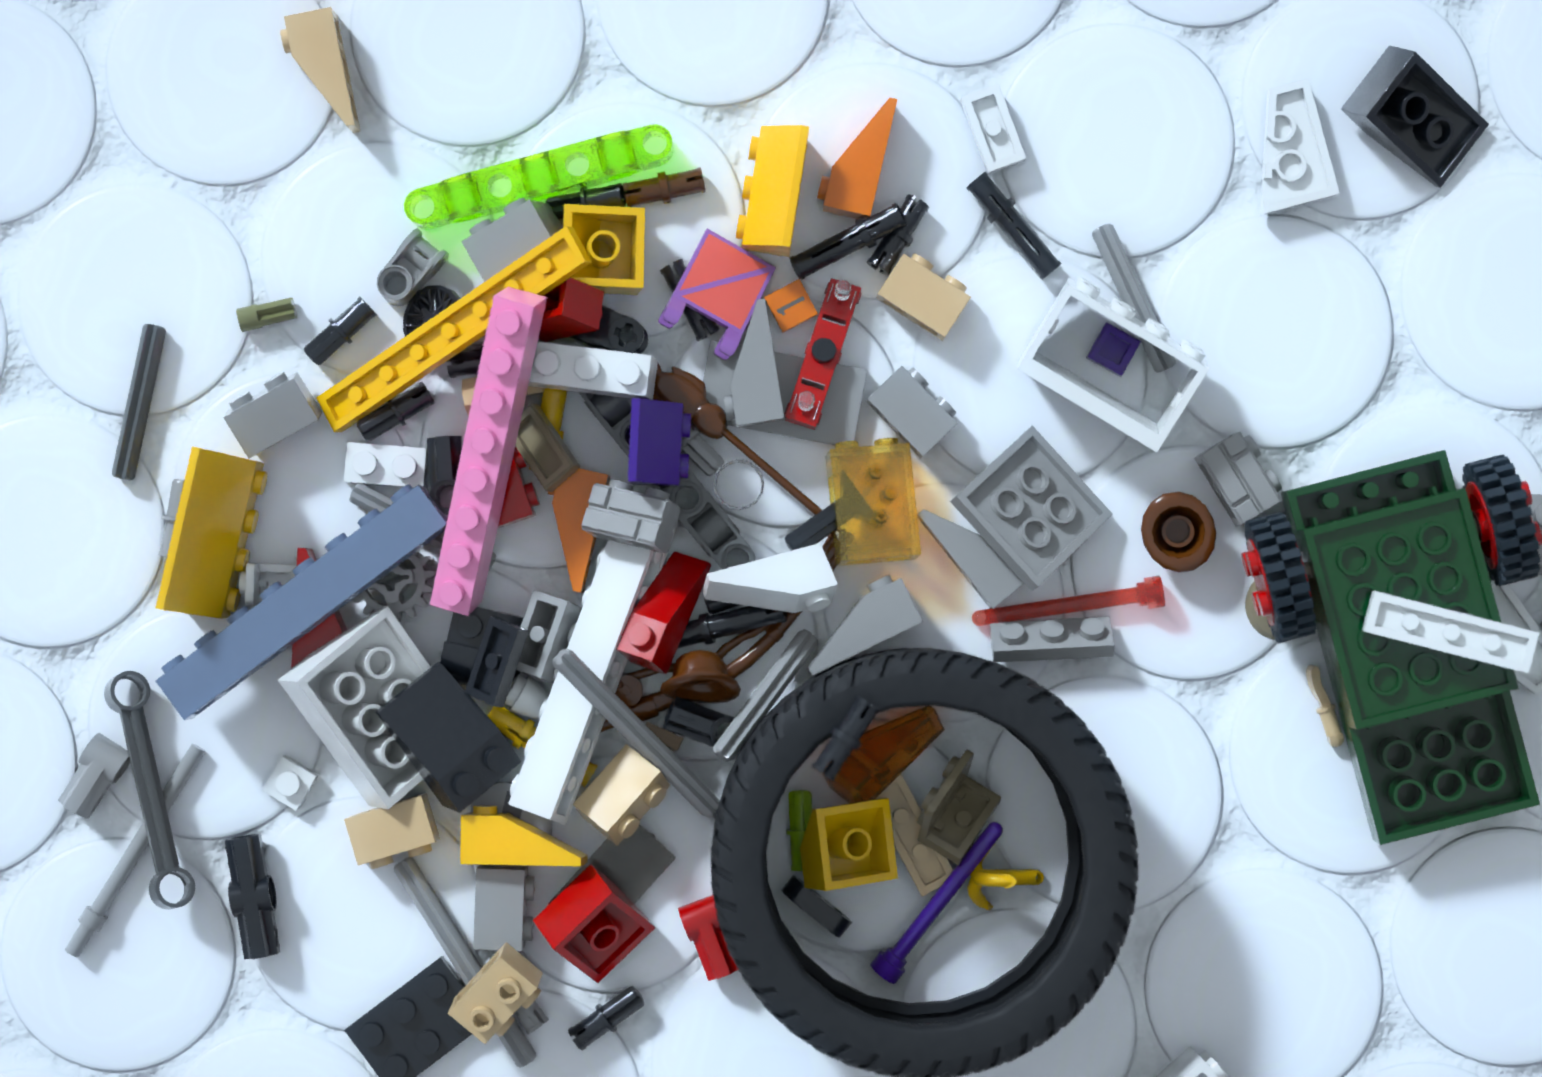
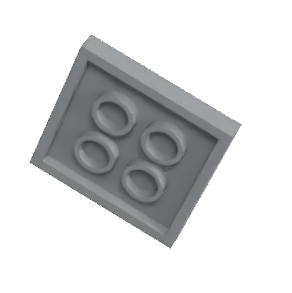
M1033 425L950 501L1031 591L1038 588L1113 515Z

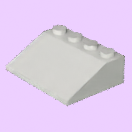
M384 606L306 656L283 675L278 682L368 806L390 809L423 780L378 717L376 711L431 667L390 608Z

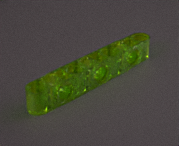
M652 124L629 131L610 133L457 175L439 183L411 191L405 199L404 211L417 227L433 229L503 212L507 205L520 198H524L526 201L529 199L543 201L549 197L579 191L584 186L590 188L623 179L641 171L666 164L672 158L674 152L672 136L664 126ZM656 136L663 138L667 145L662 153L653 155L644 149L645 143L649 138ZM581 157L589 162L588 170L581 176H574L568 172V165L575 158ZM505 178L511 181L512 187L506 196L496 197L492 195L491 188L496 180ZM420 201H433L434 210L429 217L420 219L415 216V207Z

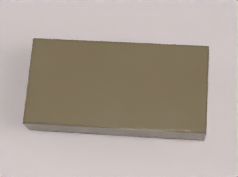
M531 403L522 413L515 446L544 490L553 492L581 466L538 404Z

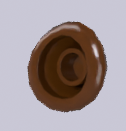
M1183 492L1165 493L1150 503L1142 518L1141 534L1144 546L1151 558L1165 569L1175 572L1195 570L1207 562L1215 548L1217 533L1214 519L1206 505L1193 495Z
M694 650L684 653L676 660L672 677L662 683L660 691L666 697L672 699L679 697L691 702L717 704L736 699L740 694L741 687L735 679L728 675L726 663L718 654L706 650Z

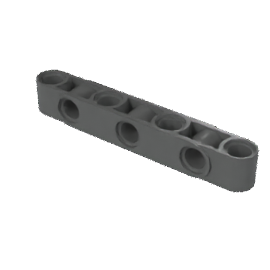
M578 392L585 400V405L629 458V444L626 441V433L631 425L632 398ZM690 469L688 478H681L680 487L652 486L655 489L669 493V500L678 505L676 495L680 489L691 487L698 492L699 500L696 506L691 509L680 508L678 519L706 554L712 557L721 569L728 568L726 558L728 553L734 549L744 550L749 555L750 562L756 561L752 548L739 534L740 530Z

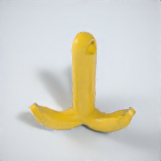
M984 857L971 873L967 890L973 903L979 908L990 911L993 906L982 893V886L1004 887L1008 889L1014 885H1040L1043 882L1044 876L1040 870L983 869L982 862L985 859Z

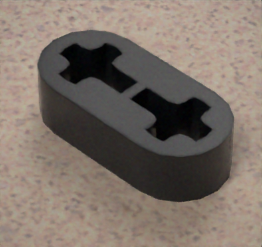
M792 875L781 889L782 893L838 938L852 924V921L818 892L814 889L805 888L804 881L796 875Z

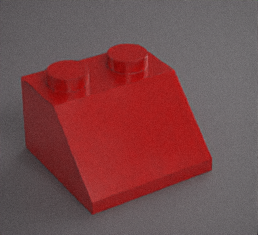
M592 864L533 919V922L552 949L596 983H599L656 928L614 882Z

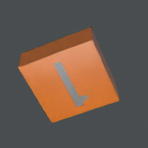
M800 279L764 297L782 334L818 315Z

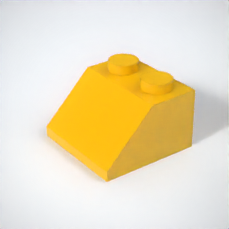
M564 204L563 228L565 226L574 228L592 261L591 264L574 274L571 278L602 290L604 294L638 295L644 288L645 208Z
M889 798L812 809L800 846L805 888L830 891L898 879Z

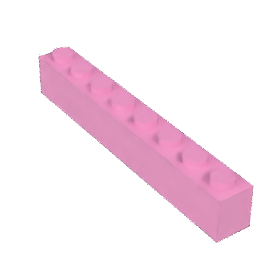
M506 287L493 297L430 605L469 616L482 602L547 297L512 287Z

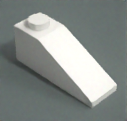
M818 543L708 573L702 593L707 600L791 613L804 610L816 612L832 603L838 583L822 545Z

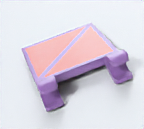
M707 228L671 298L662 311L658 322L662 326L671 329L679 321L685 306L726 328L714 350V354L723 360H727L735 353L742 334L753 314L756 301L761 299L776 267Z

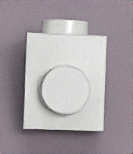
M247 563L246 571H241L239 579L240 595H245V603L259 604L263 601L259 595L265 589L278 581L283 586L295 577L292 570L296 565Z

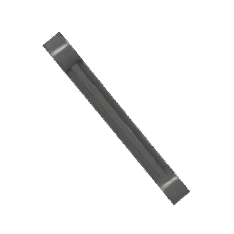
M124 671L107 682L104 689V699L110 709L120 714L156 872L149 884V895L156 906L171 910L182 907L191 901L195 893V882L187 870L180 868L143 709V706L150 697L149 683L138 672ZM120 679L133 681L139 689V700L132 707L121 704L115 696V686ZM168 874L179 877L184 885L183 897L176 904L166 901L160 893L161 880Z

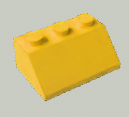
M761 126L760 136L751 137L748 160L755 161L753 176H745L742 199L749 200L747 216L739 214L736 238L743 239L742 248L746 251L790 257L807 151L809 126Z

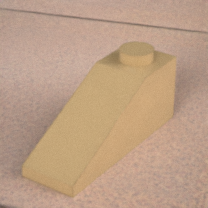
M331 7L284 16L286 29L280 30V35L285 53H291L298 65L352 133L361 132L337 14Z

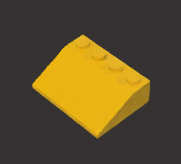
M192 446L155 609L220 619L228 618L231 612H236L241 597L239 589L236 588L239 573L246 571V565L250 557V550L245 549L248 533L253 534L255 532L259 512L254 510L257 494H263L267 482V472L263 471L264 463Z

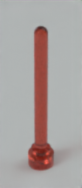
M1160 575L1143 578V582L1136 583V587L977 610L972 615V622L977 626L990 625V623L1018 621L1139 603V606H1147L1148 609L1165 607L1164 590Z

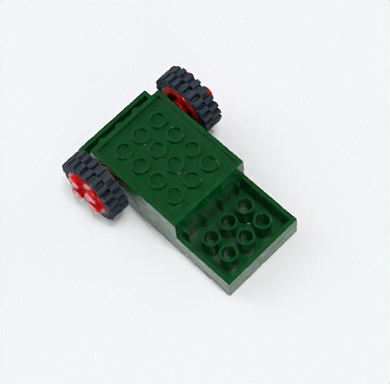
M1441 450L1280 492L1286 515L1283 512H1278L1247 520L1244 524L1248 552L1241 553L1247 577H1254L1257 591L1252 592V600L1257 615L1266 616L1272 635L1278 643L1313 635L1317 629L1371 836L1380 845L1540 805L1510 693L1512 690L1519 689L1513 669L1362 631L1372 591L1501 623L1490 578L1492 581L1494 580L1495 585L1500 587L1537 577L1539 575L1538 572H1540L1539 563L1541 562L1537 550L1540 549L1539 545H1542L1540 526L1537 521L1532 522L1531 515L1533 514L1531 507L1528 506L1532 505L1530 488L1526 481L1521 482L1519 474H1516L1513 463H1510V459L1504 454L1466 463L1463 467L1464 474H1462L1464 486L1460 489L1455 487L1446 450Z

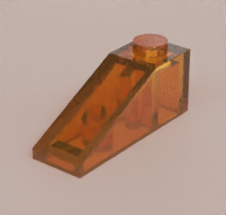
M925 706L866 731L859 740L862 745L858 751L853 749L837 774L835 781L827 778L822 773L829 788L848 803L876 799L945 730L935 708Z

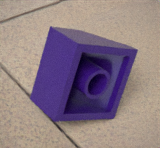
M632 398L628 482L632 485L680 487L681 478H688L689 454H682L683 437L690 438L691 413H684L683 403Z

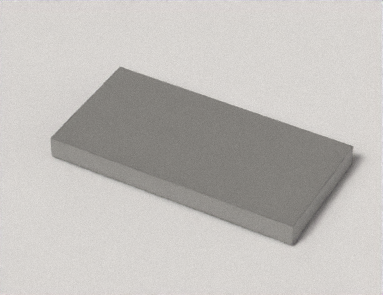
M711 340L703 378L706 387V398L709 403L717 404L725 410L724 396L731 395L730 384L742 346L738 345L735 353L727 360H723L714 354L719 341ZM774 352L783 413H785L787 404L791 400L804 357ZM841 364L836 365L821 410L822 416L815 430L788 421L742 428L853 449L868 369ZM735 419L727 420L728 425L736 427Z

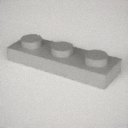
M1109 616L990 622L989 634L993 662L1114 656L1115 645Z

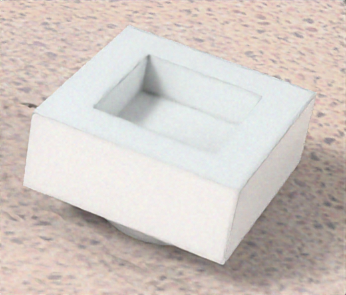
M283 755L262 791L297 811L319 775Z

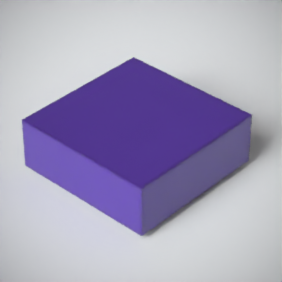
M1106 322L1086 358L1121 377L1141 341Z

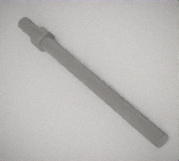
M193 743L162 791L167 813L206 752ZM144 822L92 906H86L79 917L80 925L64 949L68 954L78 958L93 933L99 932L107 920L106 912L149 844Z

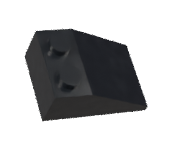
M1390 45L1341 108L1367 135L1439 188L1442 187L1489 125L1416 51Z
M440 662L434 664L376 711L378 717L441 805L461 813L522 762L497 726L469 694L465 693L461 685Z

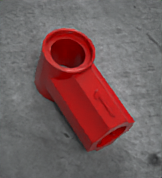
M713 895L679 907L678 911L690 942L693 941L708 981L720 979L737 971L738 968L727 949L717 920Z

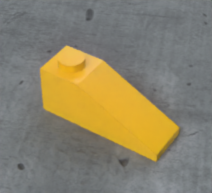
M475 805L473 806V812L461 815L460 864L583 866L588 863L587 854L510 813H497V806Z

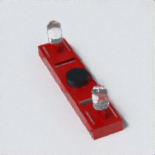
M831 278L830 282L827 283L824 292L826 295L811 340L807 343L804 352L806 355L791 400L787 404L784 421L813 430L819 425L822 416L821 410L836 365L839 364L842 355L841 350L856 304L859 303L862 294L861 287L852 285L846 280Z

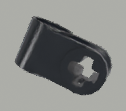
M602 305L599 330L570 336L575 340L596 348L642 354L645 351L649 340L647 331L638 321L617 313ZM632 328V332L637 336V340L635 342L628 341L624 347L625 343L620 339V335L622 332L629 333Z

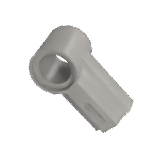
M97 733L83 750L79 758V763H81L58 799L64 808L86 819L91 817L110 785L120 779L130 764L128 750L101 733Z

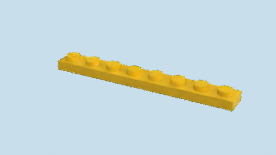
M565 226L316 397L333 431H345L360 419L485 336L495 294L506 287H512L544 296L591 264L592 261L574 228Z

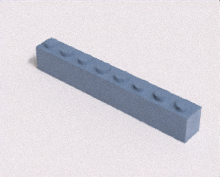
M408 484L390 497L393 504L381 513L377 508L367 513L357 522L361 528L349 537L345 533L335 537L325 545L328 551L316 561L310 557L292 570L295 577L283 586L278 581L265 589L259 595L263 601L251 610L247 606L240 608L227 618L230 625L217 634L212 630L194 643L197 650L184 659L180 654L167 662L161 668L165 674L155 680V682L183 720L195 718L443 533L446 528L447 517L424 486L417 485L412 488Z

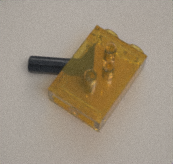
M898 438L878 439L874 441L875 446L859 447L858 441L836 443L835 449H830L825 456L830 505L785 536L784 540L790 551L817 544L833 532L836 566L905 561L918 558L921 555L910 443L898 444Z

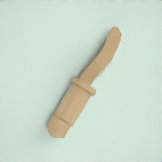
M1309 665L1306 668L1308 686L1320 704L1316 712L1320 715L1329 744L1333 747H1339L1344 742V736L1335 712L1336 706L1331 704L1324 690L1319 668Z

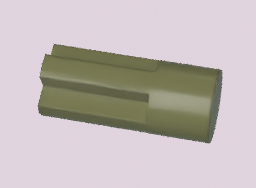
M292 297L236 309L238 323L242 332L298 318Z

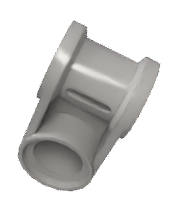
M418 228L413 230L404 239L395 255L377 276L376 285L378 291L393 306L408 304L417 291L421 290L426 282L440 270L449 256V253L445 250L439 251L422 237L423 232ZM416 250L420 251L428 259L422 257L419 253L416 252ZM396 276L405 278L407 286L401 294L391 295L387 293V283L390 279Z

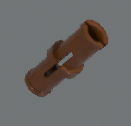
M701 167L666 175L665 171L657 173L658 177L623 183L627 207L661 200L666 204L671 203V198L706 192Z

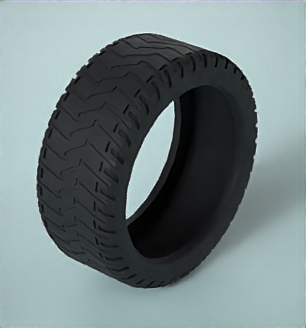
M934 648L886 650L865 654L836 664L828 670L806 680L801 686H798L779 701L763 718L741 748L727 777L715 817L711 846V887L717 920L727 949L739 972H741L744 981L761 1001L764 1008L781 1024H784L788 1031L802 1041L837 1061L841 1060L846 1065L868 1072L873 1071L878 1075L892 1077H958L969 1075L972 1072L980 1073L1000 1066L1004 1062L1009 1063L1032 1051L1034 1047L1041 1046L1057 1034L1062 1027H1066L1082 1011L1084 1004L1092 1000L1103 984L1104 977L1110 974L1120 953L1119 948L1125 943L1131 923L1130 916L1134 913L1137 893L1136 882L1138 881L1139 873L1138 853L1136 852L1138 847L1134 820L1131 819V806L1125 789L1121 787V778L1111 759L1107 757L1105 748L1092 731L1088 730L1086 723L1073 710L1066 706L1059 697L1039 685L1033 679L1004 665L962 652ZM857 695L879 708V713L893 708L940 706L976 713L1003 726L1032 752L1053 783L1066 821L1068 865L1061 900L1044 935L1017 966L984 988L950 1000L905 1003L869 996L834 979L802 951L781 920L768 882L766 849L773 814L791 777L819 745L833 736L830 731L834 725L839 727L855 702Z

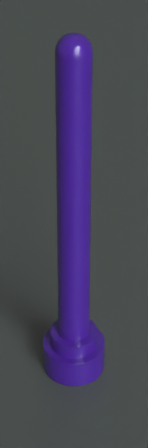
M992 822L986 827L966 853L961 863L951 872L893 948L888 947L885 952L880 951L870 963V966L879 976L892 984H896L905 972L904 966L907 963L905 959L1002 835L1003 827L1000 823Z

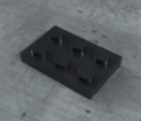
M441 956L348 1026L344 1031L379 1077H416L472 1035V1033L448 1014L455 996L465 985L445 958Z

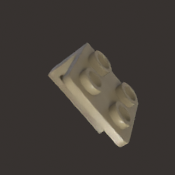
M966 749L961 758L954 755L942 774L944 780L939 789L931 788L921 805L923 811L917 820V823L921 825L917 840L957 865L961 863L1002 798L968 777L974 753Z

